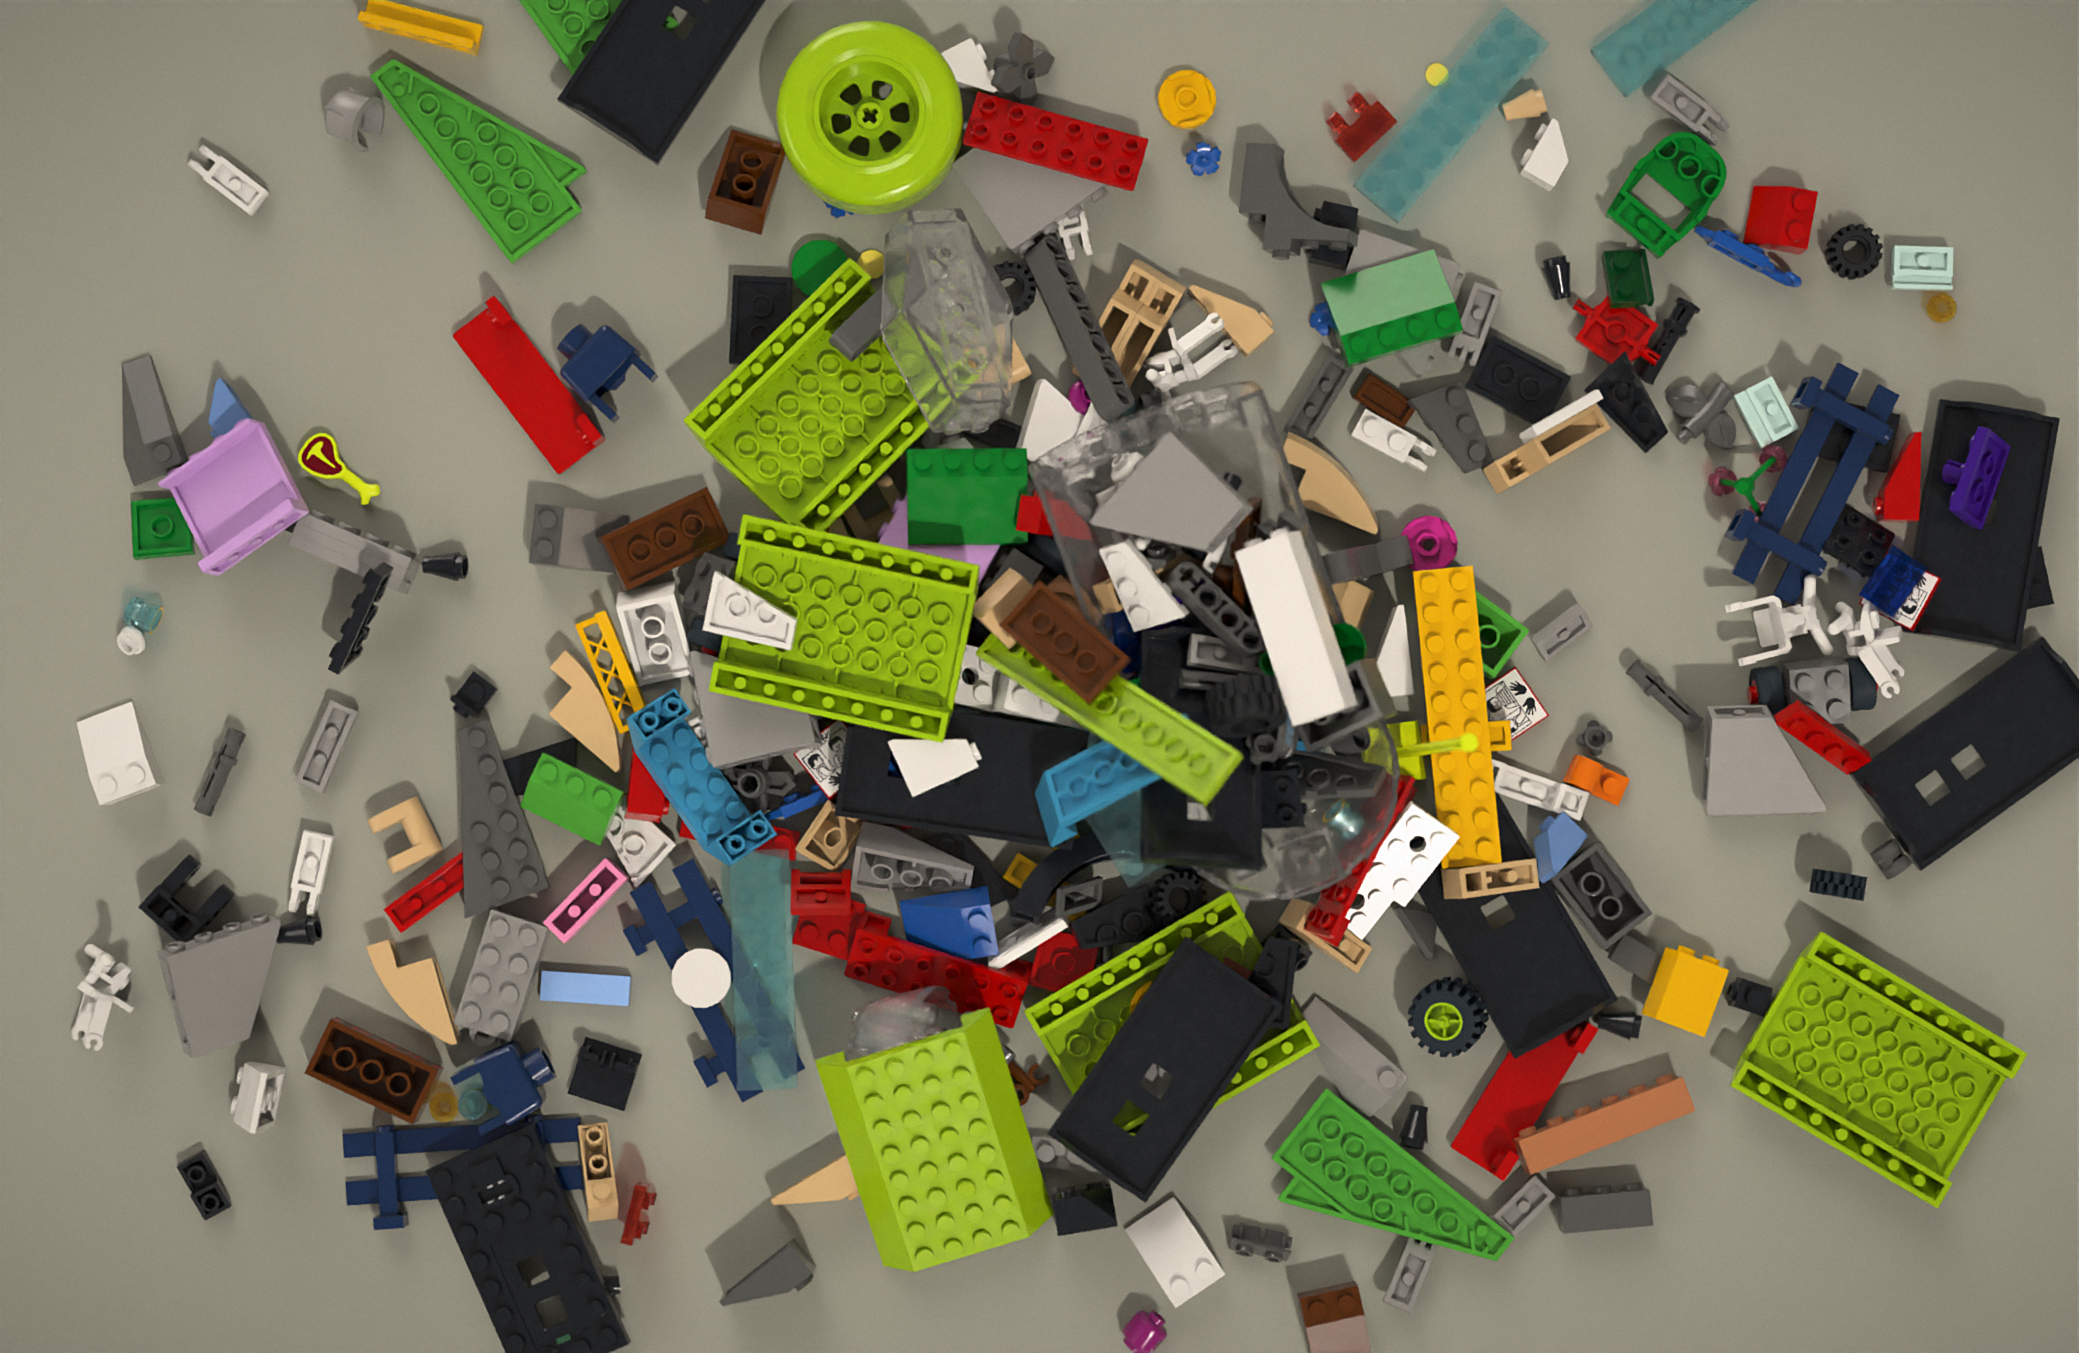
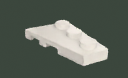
M1129 538L1103 546L1099 550L1134 632L1185 617L1190 613L1183 604L1180 606L1171 595L1172 590L1166 583L1162 584L1153 573L1152 565Z
M715 571L703 630L791 650L798 619L722 573Z
M625 797L606 836L612 843L621 863L626 868L637 889L677 844L653 822L625 819Z

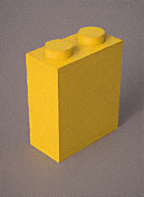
M1678 945L1677 950L1665 947L1641 1014L1705 1037L1729 970L1720 967V960L1703 954L1702 959L1694 957L1696 951Z

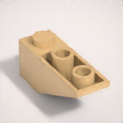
M604 1122L578 1126V1137L588 1222L618 1218V1198L608 1124Z

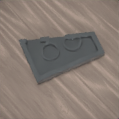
M1462 380L1406 401L1423 418V423L1429 431L1432 430L1443 443L1442 447L1464 474L1494 462Z

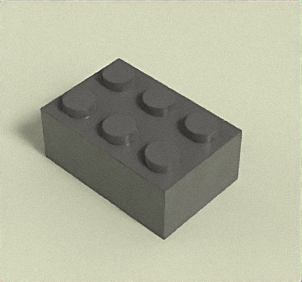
M1374 658L1359 660L1346 666L1358 705L1307 724L1296 726L1307 753L1325 749L1398 714Z
M1591 842L1569 859L1557 875L1549 879L1554 890L1600 949L1606 950L1653 914L1598 842Z

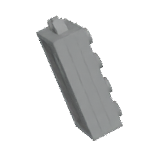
M313 509L310 515L306 514L285 529L292 533L288 545L364 577L370 568L375 569L382 562L392 566L393 571L387 587L407 595L422 563L414 559L416 553L395 544L391 550L387 548L388 541L369 533L363 538L360 536L362 530L341 521L338 526L333 525L334 518Z
M497 908L491 909L454 1020V1024L469 1028L470 1039L475 1044L489 1046L495 1043L498 1038L510 1042L516 1039L551 930L545 924ZM478 1032L488 1034L489 1037H483Z

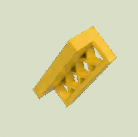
M368 0L365 12L359 11L358 21L363 27L475 56L478 55L485 29L480 24L386 0Z
M604 610L595 614V617L576 624L575 627L617 729L622 734L629 731L628 724L624 726L619 716L623 705L631 706L636 713L647 706L611 616L608 611ZM598 623L603 635L600 643L597 644L589 641L584 628ZM591 645L598 647L595 652V655L593 653ZM601 649L611 654L614 662L611 671L600 668L597 659ZM602 672L609 674L606 682ZM613 676L621 679L625 688L622 699L611 695L608 689ZM613 699L620 702L618 708H616Z

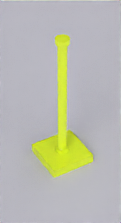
M1418 720L1372 726L1368 728L1371 743L1369 748L1363 751L1364 762L1384 766L1386 772L1409 775L1415 778V780L1426 779L1423 755L1457 750L1472 752L1477 748L1478 740L1474 734L1466 733L1461 735L1460 738L1421 743Z

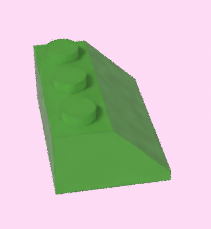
M1475 590L1483 674L1489 679H1493L1530 630Z
M542 753L528 781L520 807L601 846L627 792L548 753Z

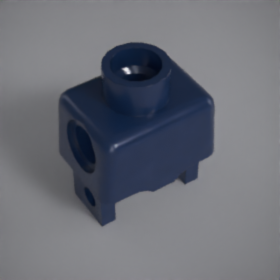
M579 324L562 339L557 347V350L568 359L560 369L561 377L588 406L595 405L613 423L620 417L600 398L605 393L617 390L625 381L626 373L633 364L652 383L659 377L639 358L641 353L608 325L601 326L592 334L583 324Z
M513 1040L478 1055L473 1064L454 1073L450 1077L453 1084L456 1085L480 1073L483 1080V1094L488 1103L494 1105L500 1111L499 1114L479 1124L477 1129L480 1135H483L504 1123L511 1126L540 1108L547 1097L542 1085L557 1078V1075L548 1055L541 1046L525 1054L519 1042Z

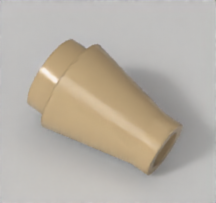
M1532 88L1513 100L1502 104L1507 121L1541 117V113L1547 112L1541 89L1534 91Z

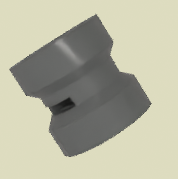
M1895 838L1880 845L1870 854L1873 861L1881 865L1883 868L1882 873L1888 880L1897 876L1912 864L1908 856L1902 855L1900 852V845Z

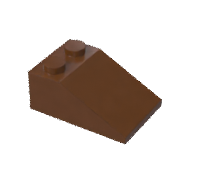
M731 129L708 197L705 219L762 235L786 156L782 144Z
M1355 1281L1297 1293L1310 1353H1371L1358 1285Z

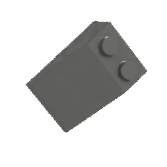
M535 504L529 563L538 566L617 574L603 544L598 543L597 538L627 525L628 515Z
M793 1238L726 1291L719 1300V1303L722 1306L788 1293L793 1288L800 1291L812 1281L814 1277L812 1273L816 1266Z

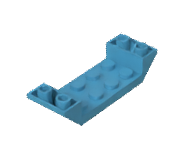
M673 688L627 718L634 751L702 849L728 866H731L776 836L777 833L761 810L753 815L750 814L722 772L717 768H713L712 764H709L705 748L684 720L691 711L676 689Z
M1180 714L1189 720L1187 714ZM1105 740L1045 771L1035 791V796L1050 846L1054 847L1077 835L1075 822L1161 777Z

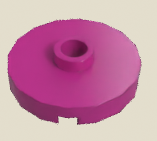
M1425 515L1415 518L1404 527L1400 535H1407L1415 561V564L1408 567L1414 571L1447 568L1452 564L1457 555L1458 540L1456 533L1448 522L1439 517ZM1426 540L1434 542V548L1430 551H1426L1423 548V543Z

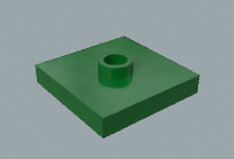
M174 497L131 501L133 558L135 560L195 555L194 536Z

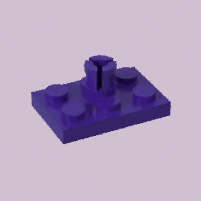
M1978 426L1976 434L1970 440V451L1966 462L1960 463L1955 460H1948L1947 464L1943 467L1942 480L1945 483L1958 484L1956 490L1951 494L1949 511L1970 527L1982 530L2011 446L1991 429Z

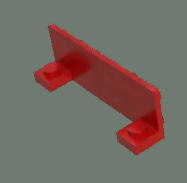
M977 92L964 134L963 144L1113 187L1134 191L1149 139Z
M492 296L485 302L488 308L453 334V338L556 473L562 474L606 439L506 308L495 296Z
M1387 772L1376 796L1372 797L1364 805L1361 811V819L1357 827L1349 834L1348 844L1343 854L1335 861V870L1330 880L1323 885L1320 892L1321 897L1316 907L1309 912L1304 930L1326 943L1338 947L1350 923V920L1345 917L1397 815L1413 800L1418 790L1413 786L1415 778L1409 775Z
M864 910L844 972L846 977L960 1013L974 1012L989 1007L995 1024L1008 1028L1014 1027L1032 971V962L1017 958L1002 967L1001 970L994 969L887 935L892 918Z
M1583 1021L1516 1059L1508 1051L1452 1141L1451 1148L1486 1169L1497 1178L1505 1181L1520 1157L1516 1154L1517 1151L1512 1139L1519 1137L1518 1132L1535 1124L1578 1053L1584 1054L1599 1029Z

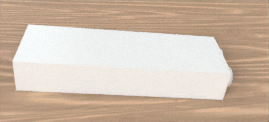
M1287 528L1271 532V538L1263 542L1261 538L1244 543L1245 549L1235 552L1292 726H1297L1354 707L1358 703L1300 531L1288 532Z

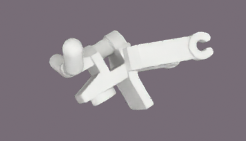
M1218 313L1210 314L1204 322L1180 339L1174 328L1168 329L1173 350L1159 352L1145 360L1148 368L1146 378L1154 386L1166 413L1172 414L1176 410L1169 392L1172 387L1179 386V383L1202 378L1226 359L1232 358L1237 354L1238 349L1236 345H1233L1231 339H1226L1194 364H1192L1187 356L1189 351L1214 333L1223 329L1225 323L1223 319H1220Z
M1807 575L1804 578L1803 607L1799 604L1782 608L1780 598L1774 595L1744 603L1737 602L1725 605L1726 613L1767 603L1769 608L1753 612L1761 647L1779 644L1777 650L1738 659L1739 666L1787 654L1792 648L1790 637L1808 633L1807 630L1810 631L1824 655L1828 656L1833 653V647L1822 630L1815 612L1817 611L1815 605V576Z
M1838 602L1835 609L1841 615L1828 626L1829 633L1836 635L1841 631L1843 632L1847 642L1848 655L1860 656L1862 662L1881 688L1883 696L1886 698L1892 697V692L1887 689L1888 687H1893L1894 693L1899 694L1900 685L1896 681L1897 675L1892 670H1898L1899 676L1902 677L1904 676L1905 668L1897 661L1887 645L1900 642L1902 627L1896 626L1877 631V628H1880V618L1877 610L1872 611L1871 603L1864 604L1861 621L1856 622L1854 610L1846 603ZM1864 635L1863 638L1858 640V636Z
M88 944L84 951L95 960V963L90 968V972L85 980L81 981L77 987L84 994L75 1026L71 1030V1037L74 1040H78V1032L83 1031L84 1034L80 1039L83 1041L84 1047L90 1049V1041L95 1039L96 1043L93 1045V1049L98 1051L103 1045L102 1038L112 1002L129 1013L134 1009L114 996L118 989L122 990L128 984L131 978L129 973L132 969L122 962L111 969L115 964L114 957L97 946ZM102 978L104 981L99 989L94 988L99 979Z

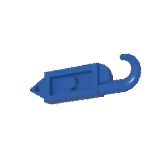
M1697 225L1694 232L1706 240L1708 246L1783 285L1794 288L1801 286L1802 280L1799 276L1790 271L1785 273L1776 268L1769 261L1770 258L1763 255L1765 251L1753 244L1747 246L1739 242V237L1728 230H1723L1722 232L1717 230L1714 232Z
M814 783L810 786L812 790L800 794V791H795L784 796V802H781L779 807L763 815L768 821L782 816L787 818L829 799L819 786Z

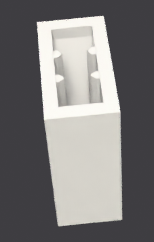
M1039 379L1034 385L1016 448H1027V470L1030 472L1033 470L1043 472L1078 431L1085 415L1076 412L1071 402L1045 379Z
M894 738L888 741L912 797L978 768L977 760L982 759L975 742L969 744L967 738H945L943 743L922 738Z

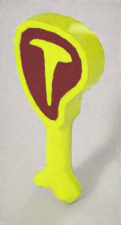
M317 433L309 438L298 454V462L305 471L322 479H342L358 491L361 497V505L369 504L371 497L380 494L379 485L365 483L342 462L338 444L331 435Z

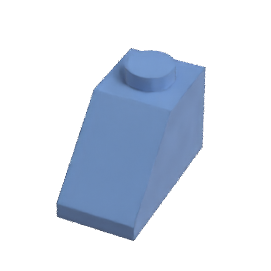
M222 378L215 382L208 421L213 429L210 432L213 439L225 435L234 429V425L238 421L247 418L253 419L229 383Z
M1564 811L1554 818L1549 815L1538 826L1541 832L1534 839L1538 877L1542 883L1557 875L1589 837Z

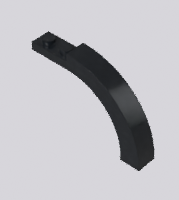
M1111 829L1098 831L1074 839L1072 850L1058 848L1033 869L1024 881L1015 898L1010 917L1038 925L1049 899L1057 888L1074 874L1092 865L1108 861L1131 860L1140 862V830ZM1152 864L1174 872H1188V875H1195L1197 879L1208 881L1212 868Z

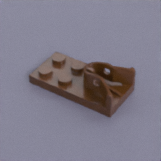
M705 487L597 538V541L603 544L622 584L620 589L624 592L701 556L704 552L707 553L726 544L729 532L708 488Z
M1250 497L1247 500L1254 509L1235 529V541H1232L1230 548V558L1234 559V565L1218 564L1211 579L1250 619L1254 616V611L1235 552L1245 549L1244 543L1259 538L1257 536V526L1261 524L1263 498ZM1224 614L1221 615L1222 623L1227 627H1232L1231 618Z
M1040 580L999 624L1002 632L1007 637L1010 636L1089 706L1131 661L1127 655Z

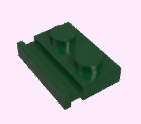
M1646 250L1603 251L1601 259L1610 309L1639 307L1646 304L1652 306L1655 300Z

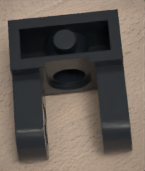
M191 854L183 859L169 876L138 906L140 910L176 941H183L184 943L194 940L195 935L202 933L235 896V893L229 887L222 884L194 914L181 905L174 897L202 866Z

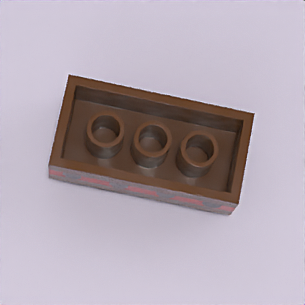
M339 1017L330 1019L305 1074L410 1124H414L420 1120L444 1067Z

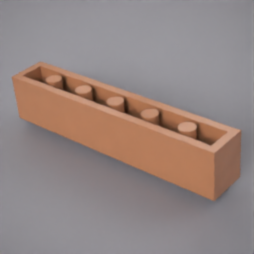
M1672 1073L1657 1077L1655 1079L1656 1084L1646 1087L1645 1084H1639L1629 1088V1094L1618 1097L1617 1094L1605 1097L1601 1099L1602 1104L1591 1108L1590 1105L1579 1107L1573 1110L1574 1115L1564 1119L1563 1115L1553 1117L1546 1121L1547 1126L1537 1130L1535 1126L1520 1130L1518 1132L1519 1137L1513 1138L1512 1141L1517 1154L1520 1156L1519 1159L1524 1173L1532 1175L1696 1111L1684 1078L1679 1076L1673 1077Z

